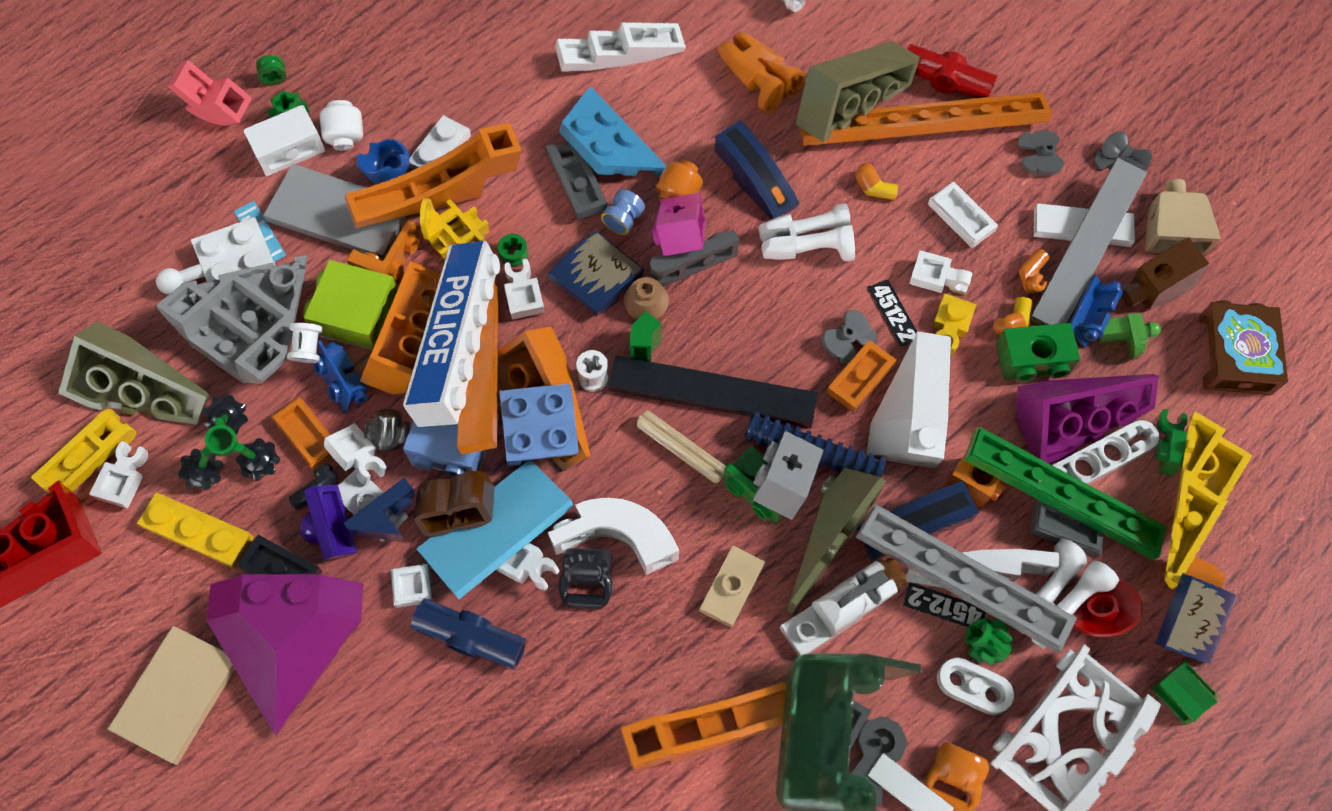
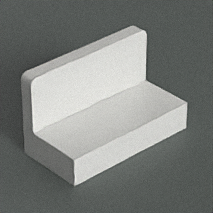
M303 105L244 129V133L266 177L288 168L292 164H297L325 152L319 134Z

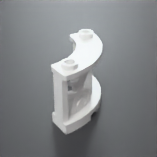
M1085 644L1076 653L1069 649L1056 665L1060 672L1042 698L1013 733L1006 730L992 747L997 753L991 765L996 769L1000 768L1049 811H1087L1101 795L1098 790L1100 786H1104L1107 782L1106 779L1109 776L1107 773L1110 771L1113 775L1117 776L1136 750L1133 747L1135 741L1141 735L1147 733L1161 706L1149 694L1144 699L1090 657L1088 655L1090 648ZM1077 674L1086 680V687L1079 684ZM1067 686L1072 695L1058 698ZM1095 688L1100 691L1099 697L1094 696ZM1073 709L1095 710L1093 727L1098 741L1106 749L1103 754L1092 749L1079 748L1062 755L1058 738L1059 713ZM1105 713L1109 714L1106 722L1110 721L1116 725L1117 731L1115 734L1105 729ZM1043 717L1042 734L1030 732ZM1028 744L1034 749L1033 757L1025 760V762L1036 763L1046 759L1047 767L1035 776L1031 775L1013 759L1014 754L1022 745ZM1082 758L1086 761L1088 768L1085 774H1080L1076 769L1077 764L1072 765L1068 769H1066L1065 764L1072 759ZM1051 775L1058 792L1064 800L1062 801L1040 780Z

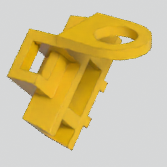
M424 198L420 208L421 231L424 239L430 242L444 260L450 245L485 241L483 236L489 233V222L486 219L481 221L478 218L475 206L462 213L454 202L449 199L446 201L449 209L439 215L435 211L431 199ZM453 219H457V221L452 225H447V223H449Z

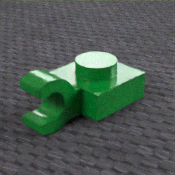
M1163 409L1156 419V424L1165 438L1158 441L1155 450V460L1160 461L1158 473L1173 476L1183 466L1187 431H1184L1188 423V416L1186 413H1181L1177 418V424H1173L1167 419L1168 410Z

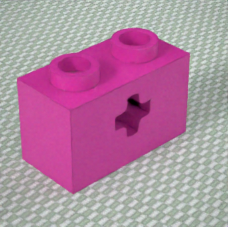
M700 192L661 199L659 212H655L656 225H652V233L655 244H661L663 256L702 250L706 219Z

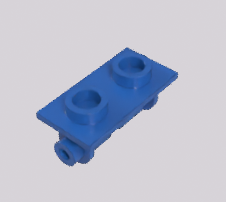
M1097 275L1092 276L1070 320L1074 336L1082 348H1086L1089 341L1095 342L1103 336L1111 317L1108 311H1114L1123 294L1121 290L1122 285L1119 282L1110 281L1108 284H1102Z
M321 340L317 341L316 354L320 358L319 362L312 363L313 369L318 376L323 377L327 384V391L331 401L337 403L343 414H346L350 402L355 401L356 404H361L368 399V388L364 383L360 382L361 377L357 371L345 375L344 372L353 370L354 365L342 345L332 342L324 347Z

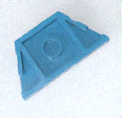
M592 87L586 90L561 123L559 133L597 174L613 175L620 173L636 176L638 170L653 171L654 177H660L666 166Z

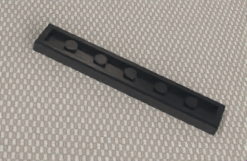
M615 355L608 385L609 391L748 417H751L755 412H759L760 417L770 416L771 421L778 419L781 420V423L811 428L813 424L818 392L617 355Z

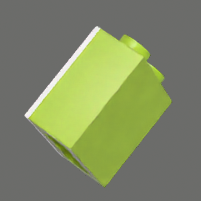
M329 260L325 270L321 271L317 277L316 291L312 300H308L305 304L303 311L304 320L306 323L322 327V333L318 334L320 337L373 350L398 290L395 280L390 275Z

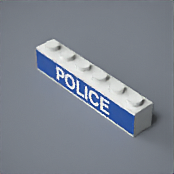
M487 241L449 246L403 403L404 408L418 427L458 424L461 409L465 407V393L468 381L473 376V361L476 352L480 349L482 326L487 322L486 311L489 300L493 297V283L496 274L500 270L499 259L496 254H493Z

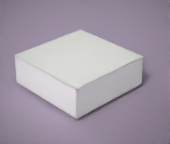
M428 564L391 569L393 602L396 608L418 605L422 602L423 598L433 601L430 567Z

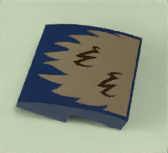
M595 231L570 250L550 270L548 278L597 317L617 303L620 293L626 290L634 281L642 278L645 269L599 232Z
M1182 573L1155 644L1211 664L1238 595Z

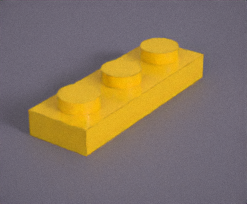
M157 492L137 522L140 527L234 569L237 568V564L254 539V536L245 530Z

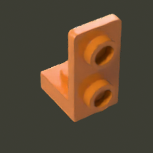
M410 220L406 222L384 260L373 253L366 252L363 254L353 249L347 258L348 264L393 276L394 280L398 281L404 272L405 262L410 254H414L420 244V236L415 222Z

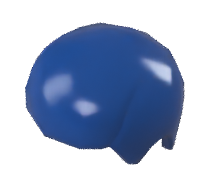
M385 139L378 143L371 142L369 144V152L366 155L360 153L357 155V167L375 184L405 174L410 165L409 151L396 139Z

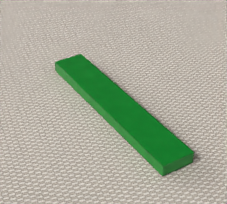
M981 427L973 431L964 461L1151 560L1160 557L1167 526Z

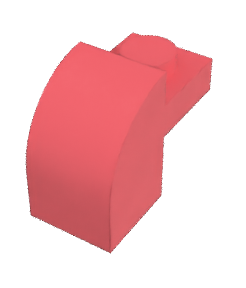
M189 60L180 62L167 85L171 91L187 103L185 109L204 121L223 126L239 123L252 99L229 78L213 81Z

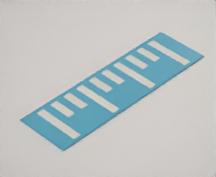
M255 201L234 211L240 222L253 217L256 218L274 262L287 256Z

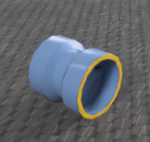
M619 189L613 197V205L608 206L604 210L601 220L611 231L620 235H627L633 227L634 218L640 217L645 210V205L635 193L626 189Z

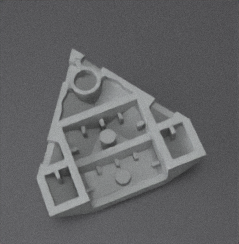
M307 255L294 257L295 262L274 266L272 262L218 275V280L197 284L196 280L182 283L156 306L192 348L241 383L262 384L287 361V353H289L293 333L289 327L291 323H295L308 257Z

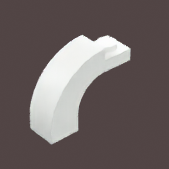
M597 498L578 503L575 506L579 519L574 521L572 518L562 520L554 525L552 531L548 532L550 543L556 555L565 552L568 548H573L597 537H612L621 540L635 552L646 575L679 560V548L664 523L648 509L623 499Z

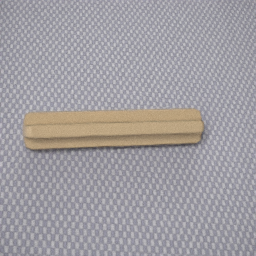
M645 410L639 416L637 427L713 483H718L723 478L726 466L652 412Z

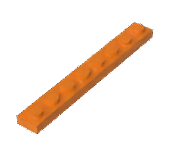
M1040 92L872 108V111L866 115L858 113L850 118L851 124L841 130L836 127L830 131L831 137L824 142L799 126L798 129L803 146L1046 123L1050 122L1053 112L1044 93Z

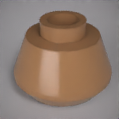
M650 277L637 279L628 287L624 294L625 309L635 319H638L645 311L655 319H658L666 312L669 305V296L666 289L657 280Z

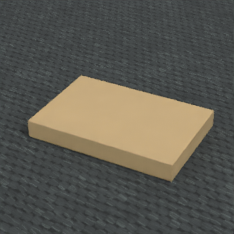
M173 626L108 730L172 764L178 765L235 671L233 664L224 651Z

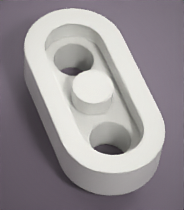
M950 659L938 670L937 683L945 695L989 715L1000 714L1007 710L1013 702L1014 691L1008 680L965 659ZM955 673L961 678L960 686L951 683L950 674ZM987 689L995 692V702H990L986 698L985 692Z

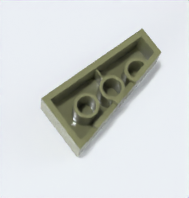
M889 41L810 66L805 78L806 84L795 124L824 142L831 137L830 131L836 127L842 130L851 124L850 118L858 113L866 115L872 111L878 100L886 102L911 86L920 57L895 42Z

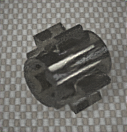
M393 409L376 410L375 416H370L369 421H365L364 438H372V443L377 450H397L400 448V443L404 444L405 439L408 437L410 422L402 421L403 417L400 411Z

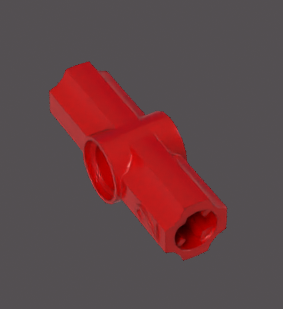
M909 44L907 50L920 57L914 75L930 80L931 86L938 92L950 94L956 90L975 98H987L990 96L998 75L968 65L965 57L954 51H947L941 55L914 44Z

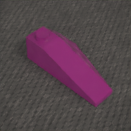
M1156 374L1047 380L1018 386L1016 420L1031 454L1047 463L1063 460L1078 452L1077 448L1087 442L1092 441L1095 443L1103 439V433L1117 425L1124 427L1153 410L1156 406L1159 376Z

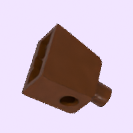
M1190 237L1141 265L1131 281V285L1122 289V298L1129 307L1142 302L1147 309L1152 310L1192 290L1208 267L1209 262Z

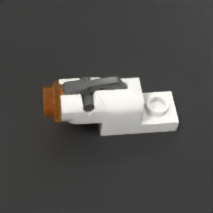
M888 558L885 561L879 559L815 600L812 606L782 624L780 630L801 660L861 621L864 615L900 592L901 586L906 583V576L894 559Z

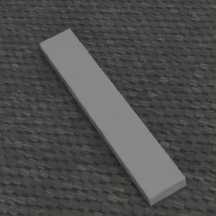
M1117 158L1030 316L1031 321L1038 325L1068 322L1147 175L1146 171Z
M874 504L856 536L862 542L1057 653L1062 650L1077 617Z

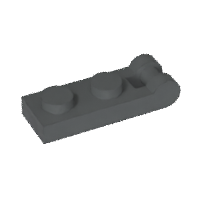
M567 140L566 143L558 146L555 144L545 146L548 160L556 172L577 220L603 212L608 207L607 201L590 165ZM571 155V157L562 159V157Z
M733 229L726 233L719 232L710 236L707 241H704L702 250L673 254L668 257L661 254L655 255L650 261V278L657 280L665 287L737 257L740 240Z

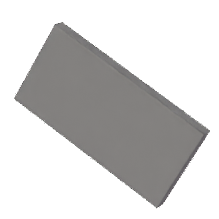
M295 164L291 165L263 215L266 222L350 250L354 249L363 254L370 252L382 260L385 259L407 216L356 229L345 202V194L366 187Z

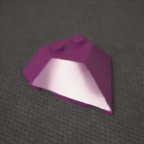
M242 574L210 584L207 623L275 736L278 735L286 724L287 718L299 703L301 704L338 654L339 648L351 632L353 633L361 623L363 583L322 574Z

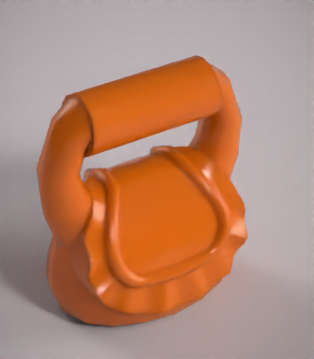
M945 742L937 751L935 763L928 770L924 779V785L954 808L953 811H973L979 805L982 796V783L989 772V761L973 752ZM939 779L945 784L948 783L962 789L963 792H969V802H964L933 788L934 783Z

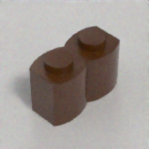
M469 471L459 474L453 479L427 481L418 487L413 520L424 536H442L455 531L457 528L471 529L484 526L492 521L495 488L485 471Z

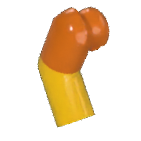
M864 163L859 166L856 171V180L867 196L890 200L896 199L898 184L882 182L871 164Z
M1027 297L1016 298L1013 313L1006 315L1005 318L999 317L994 321L995 333L1000 336L1004 329L1028 327L1032 300Z

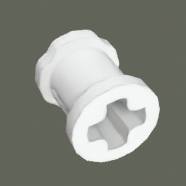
M291 323L289 327L293 331L291 352L287 353L286 359L303 363L319 362L320 357L316 352L318 334L322 333V327L309 323Z
M588 350L582 353L576 362L580 386L589 392L602 390L609 380L606 372L608 368L606 357L601 352L595 350Z

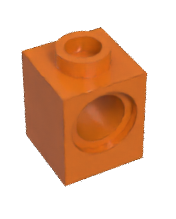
M964 454L945 486L964 481L974 504L982 508L989 499L996 501L1007 483L964 461ZM972 474L982 476L986 485L975 482Z

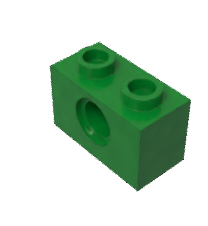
M1071 323L1004 329L995 343L1004 380L1016 379L1018 382H1027L1041 376H1049L1052 379L1068 376L1081 360ZM1033 351L1039 352L1043 358L1037 357Z

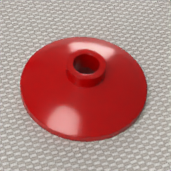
M1119 579L1114 589L1106 592H1097L1079 606L1073 616L1077 617L1073 627L1086 635L1095 637H1111L1122 634L1135 626L1142 615L1143 606L1140 594L1132 585Z

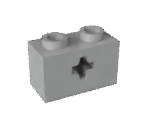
M787 431L783 433L778 443L771 441L762 459L768 462L767 466L761 465L753 481V484L758 486L753 501L792 520L807 498L823 449Z

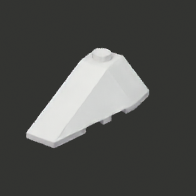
M917 331L870 423L866 455L869 456L870 453H873L876 459L884 457L885 461L933 469L944 459L948 426L951 337Z

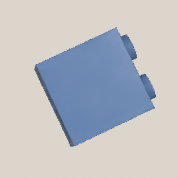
M414 421L403 447L413 466L423 470L438 469L453 478L465 472L480 471L487 450L461 455L457 448L458 424L418 427Z

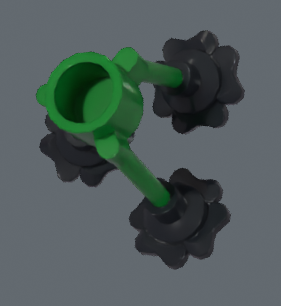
M231 394L226 395L224 399L220 396H215L212 399L211 405L203 410L204 416L208 417L205 421V426L210 428L205 435L206 447L202 450L193 449L190 456L185 455L180 459L182 467L178 472V477L183 480L186 479L185 485L187 488L199 487L206 491L211 488L212 483L218 484L221 481L220 470L223 467V462L215 460L216 455L225 457L235 451L240 453L236 457V462L241 467V475L243 477L251 476L253 480L260 481L264 476L275 474L276 469L273 465L280 462V457L275 452V444L273 442L265 443L262 438H257L251 444L243 445L238 442L237 434L240 427L247 423L248 417L242 414L246 410V405L237 402Z

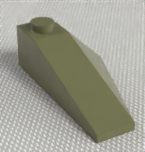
M97 321L74 335L58 392L92 409L103 410L106 407L120 409L122 413L130 415L139 412L154 415L156 419L193 425L200 423L209 397V393L134 339Z
M844 468L838 477L832 474L820 489L824 496L819 505L788 603V612L791 614L795 612L875 504L887 482L883 478Z

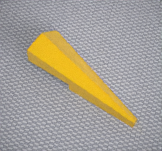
M1196 411L1190 417L1164 579L1171 589L1178 585L1182 573L1185 574L1227 504L1228 501L1226 499L1253 456L1223 438L1222 435L1226 429Z

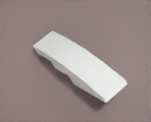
M621 23L619 31H589L587 39H557L555 45L562 72L622 67L683 52L686 48L678 23Z
M1025 549L963 552V554L1013 582L1021 576V572L1049 576L1059 567V553ZM908 567L902 574L903 582L941 587Z

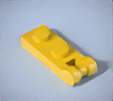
M106 409L84 427L31 478L47 493H50L47 488L57 480H60L73 492L116 452L117 446L122 441L127 444L131 443L135 439L137 432L129 424H122L120 416L112 409ZM109 431L110 434L104 440H102L100 436L104 432Z

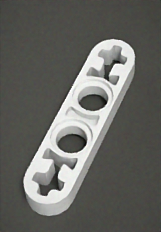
M1138 420L1057 462L1053 466L1089 485L1147 454L1158 444L1159 432L1152 423ZM1136 434H1144L1147 439L1145 441L1140 440L1131 447L1129 446L1128 442ZM1104 446H1115L1121 453L1120 460L1113 461L1108 459L1104 453ZM1078 460L1088 462L1092 467V475L1083 476L1079 474L1075 468V462Z

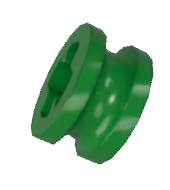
M266 55L256 61L257 77L261 83L274 86L286 80L285 63L280 57Z
M507 234L499 240L498 252L501 262L503 264L509 262L511 267L523 265L522 259L528 258L525 239L518 234ZM512 246H517L518 250H515L514 255H509L508 251L512 249Z

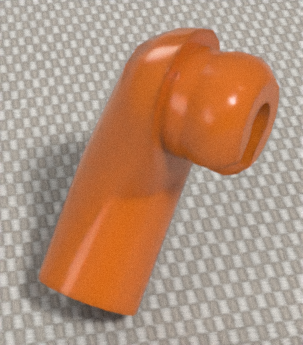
M1036 249L1019 268L1023 289L1031 294L1042 292L1047 286V280L1042 281L1041 279L1044 276L1039 273V270L1049 261V255L1042 249Z

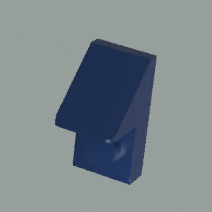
M402 478L344 522V525L352 536L404 541L402 534L388 517L392 514L399 516L412 506L413 502L411 500L416 497L414 489L405 478Z

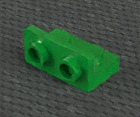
M750 446L733 465L729 463L724 468L722 479L725 481V487L734 496H743L752 504L751 509L758 517L765 521L769 519L776 525L783 515L753 501L758 488L757 485L753 484L754 478L761 465L767 466L768 462L762 460L763 455L753 446Z

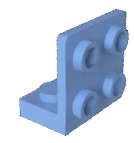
M570 384L500 391L507 467L521 466V461L578 454L579 449Z

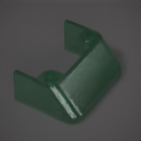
M806 653L794 658L790 662L787 671L776 785L777 800L785 811H876V791L872 783L863 776L848 773L854 693L871 694L881 688L884 679L895 680L920 673V664L864 653Z

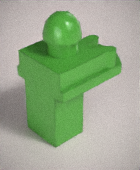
M1132 313L1124 317L1110 318L1103 336L1098 338L1099 343L1126 340L1129 358L1136 360L1146 350V344H1148L1147 337L1154 338L1158 336L1161 332V327L1158 323L1151 321L1144 324L1142 313Z

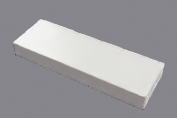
M1037 203L1034 208V237L1072 241L1089 209ZM1133 213L1125 214L1109 245L1131 247L1134 244L1135 228Z

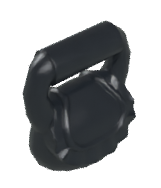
M566 549L563 554V572L558 589L562 603L568 608L601 610L608 605L613 593V581L610 574L612 568L611 553L608 550ZM570 584L602 585L603 595L568 593Z

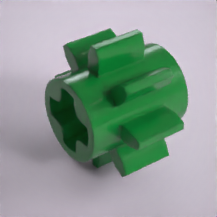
M285 91L270 99L273 108L267 110L270 118L300 105H303L307 113H310L306 101H302L298 92L292 94Z
M987 617L975 620L970 624L965 633V644L970 647L967 654L980 664L984 661L990 665L1002 662L1009 656L1012 650L1011 641L1013 638L1007 634L1010 628L997 618L993 621Z

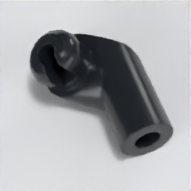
M330 464L317 466L314 470L315 479L289 495V501L296 510H301L308 505L304 492L305 489L312 486L335 485L337 483V472H333Z

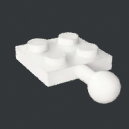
M253 217L191 239L200 264L181 271L173 268L163 269L156 277V285L162 293L169 295L182 283L191 282L204 276L207 282L218 280V275L274 263L258 222Z

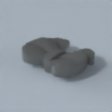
M1040 130L1030 134V132L1026 131L1019 137L1017 143L1019 148L1036 151L1035 155L1022 158L1020 164L1025 171L1032 175L1036 173L1039 176H1054L1060 173L1064 166V161L1055 154L1056 146L1059 142V136L1055 132Z
M1116 131L1108 136L1100 151L1095 153V164L1099 170H1104L1111 166L1117 158H1120L1145 171L1150 165L1152 154L1147 149L1134 150L1133 147L1128 146L1127 135L1124 132Z
M849 310L843 315V326L838 329L824 331L820 340L823 348L834 359H839V364L847 366L857 355L851 343L856 340L864 347L871 340L876 344L877 335L875 330L871 331V326L863 314L857 310Z

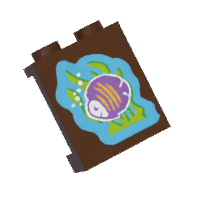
M1220 300L1211 302L1199 315V322L1208 325L1211 370L1203 377L1204 390L1273 395L1288 383L1280 307H1268L1261 303L1249 305L1232 304L1230 301Z

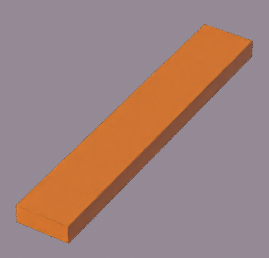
M495 282L493 283V297L489 300L486 311L487 322L482 326L480 334V349L476 352L472 365L473 376L468 381L465 393L466 404L461 409L458 420L457 448L461 455L497 448L498 288Z

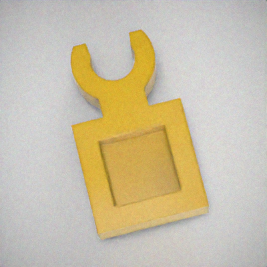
M944 293L932 327L940 329L936 332V335L951 337L950 355L952 356L959 346L958 336L964 338L968 332L976 304Z

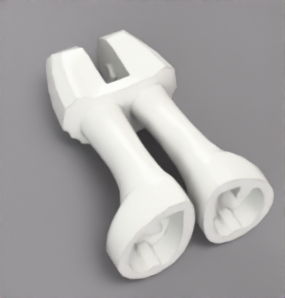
M846 203L835 205L831 211L825 214L801 220H792L790 214L782 215L761 224L758 228L760 239L763 241L761 247L765 259H795L796 254L809 250L835 248L838 250L842 260L846 262L855 260L854 234L852 225H850V213ZM820 229H834L817 234L797 236L806 232Z
M1061 539L1055 545L1054 552L1059 553V567L1047 583L1036 593V595L1054 604V600L1067 583L1087 564V557L1084 551L1068 539ZM1096 560L1092 561L1083 572L1077 585L1057 607L1073 615L1079 606L1091 595L1114 589L1119 582V578L1106 564ZM1034 639L1031 640L1033 643H1035V644H1036L1037 646H1039L1041 649L1046 648V646H1044L1043 644L1037 642L1036 640H1034Z

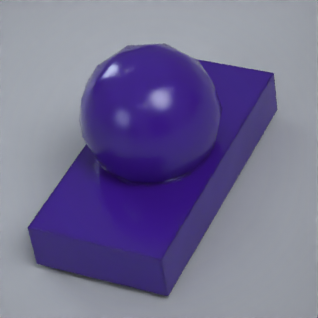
M338 484L312 486L305 489L304 492L310 511L302 517L300 522V534L303 539L310 544L320 545L324 560L349 557L356 554L357 548L354 538L344 525L348 517Z

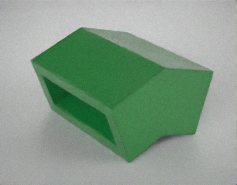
M646 311L631 325L630 358L651 362L652 351L661 343L662 323Z
M1185 660L1178 663L1151 687V690L1184 725L1195 722L1219 700V695Z

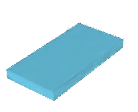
M531 460L526 461L494 487L491 522L477 528H457L446 535L432 536L417 548L420 555L458 599H461L574 507L571 499Z

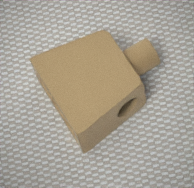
M1182 179L1168 181L1165 184V191L1157 195L1148 210L1145 252L1163 253L1190 237L1203 255H1208L1221 239L1208 197L1204 193L1186 192V184Z

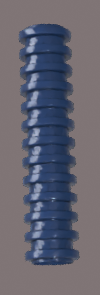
M755 412L751 416L745 433V440L748 442L753 439L756 441V445L760 446L761 443H764L766 448H768L771 441L778 443L783 433L787 431L823 449L818 464L820 468L827 466L829 467L828 471L833 472L835 469L839 471V474L844 468L882 477L886 465L884 457L876 459L873 453H870L868 456L864 454V450L854 451L853 446L843 447L842 442H838V444L832 443L833 439L828 438L827 441L823 440L820 434L815 437L811 435L812 432L809 430L804 433L801 432L802 428L800 427L793 429L789 423H786V425L780 424L781 420L771 421L770 416L766 415L765 418H762L759 412Z

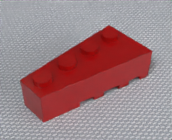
M57 480L47 488L50 493L37 503L30 501L19 510L21 513L19 517L3 529L0 527V608L102 554L79 497L60 480Z

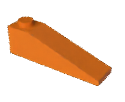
M409 261L360 382L392 395L407 393L440 280V273Z
M552 326L524 331L498 350L497 395L500 398V391L561 384L571 385L579 451L577 455L552 458L559 468L565 471L591 455L567 358Z

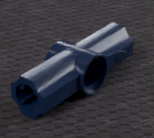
M423 598L422 602L417 605L410 626L417 633L444 642L448 648L462 655L475 659L478 656L515 671L520 663L527 644L526 638L493 626L489 620L478 614L466 610L458 612L426 598Z

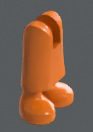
M743 31L733 36V43L726 40L717 47L719 56L750 91H756L760 88L758 107L765 114H769L778 108L784 95L788 98H793L800 93L806 83V74L802 70L794 66L785 65L784 57Z

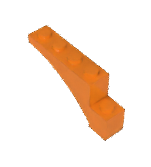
M510 122L478 129V133L426 165L377 185L346 193L345 202L357 229L420 213L421 203L424 198L431 199L434 209L447 206L446 201L449 199L456 204L480 198L485 178L516 171L522 149Z
M802 675L779 684L712 704L664 715L658 714L621 727V734L633 771L636 773L670 761L671 765L803 719L814 715L816 709Z

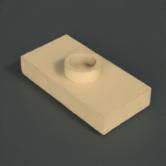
M732 546L699 612L732 628L764 567L765 561Z

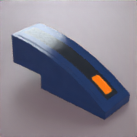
M741 120L715 136L714 151L734 171L736 183L771 220L786 215L799 206L796 195L779 167Z
M964 481L947 486L889 511L935 538L940 533L972 522L979 514ZM862 525L857 528L858 532L860 531ZM863 542L871 562L887 556Z

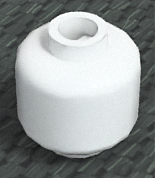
M345 100L331 101L327 103V107L321 110L322 140L327 144L334 145L335 150L353 149V144L359 143L363 139L361 111L352 106L351 102Z

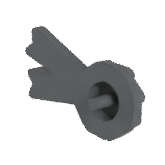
M878 717L864 724L858 740V745L864 756L836 789L835 794L845 795L847 802L851 804L864 783H866L861 804L865 805L871 802L876 807L882 805L883 787L871 779L868 774L883 753L894 762L901 760L907 746V739L899 723L887 717Z

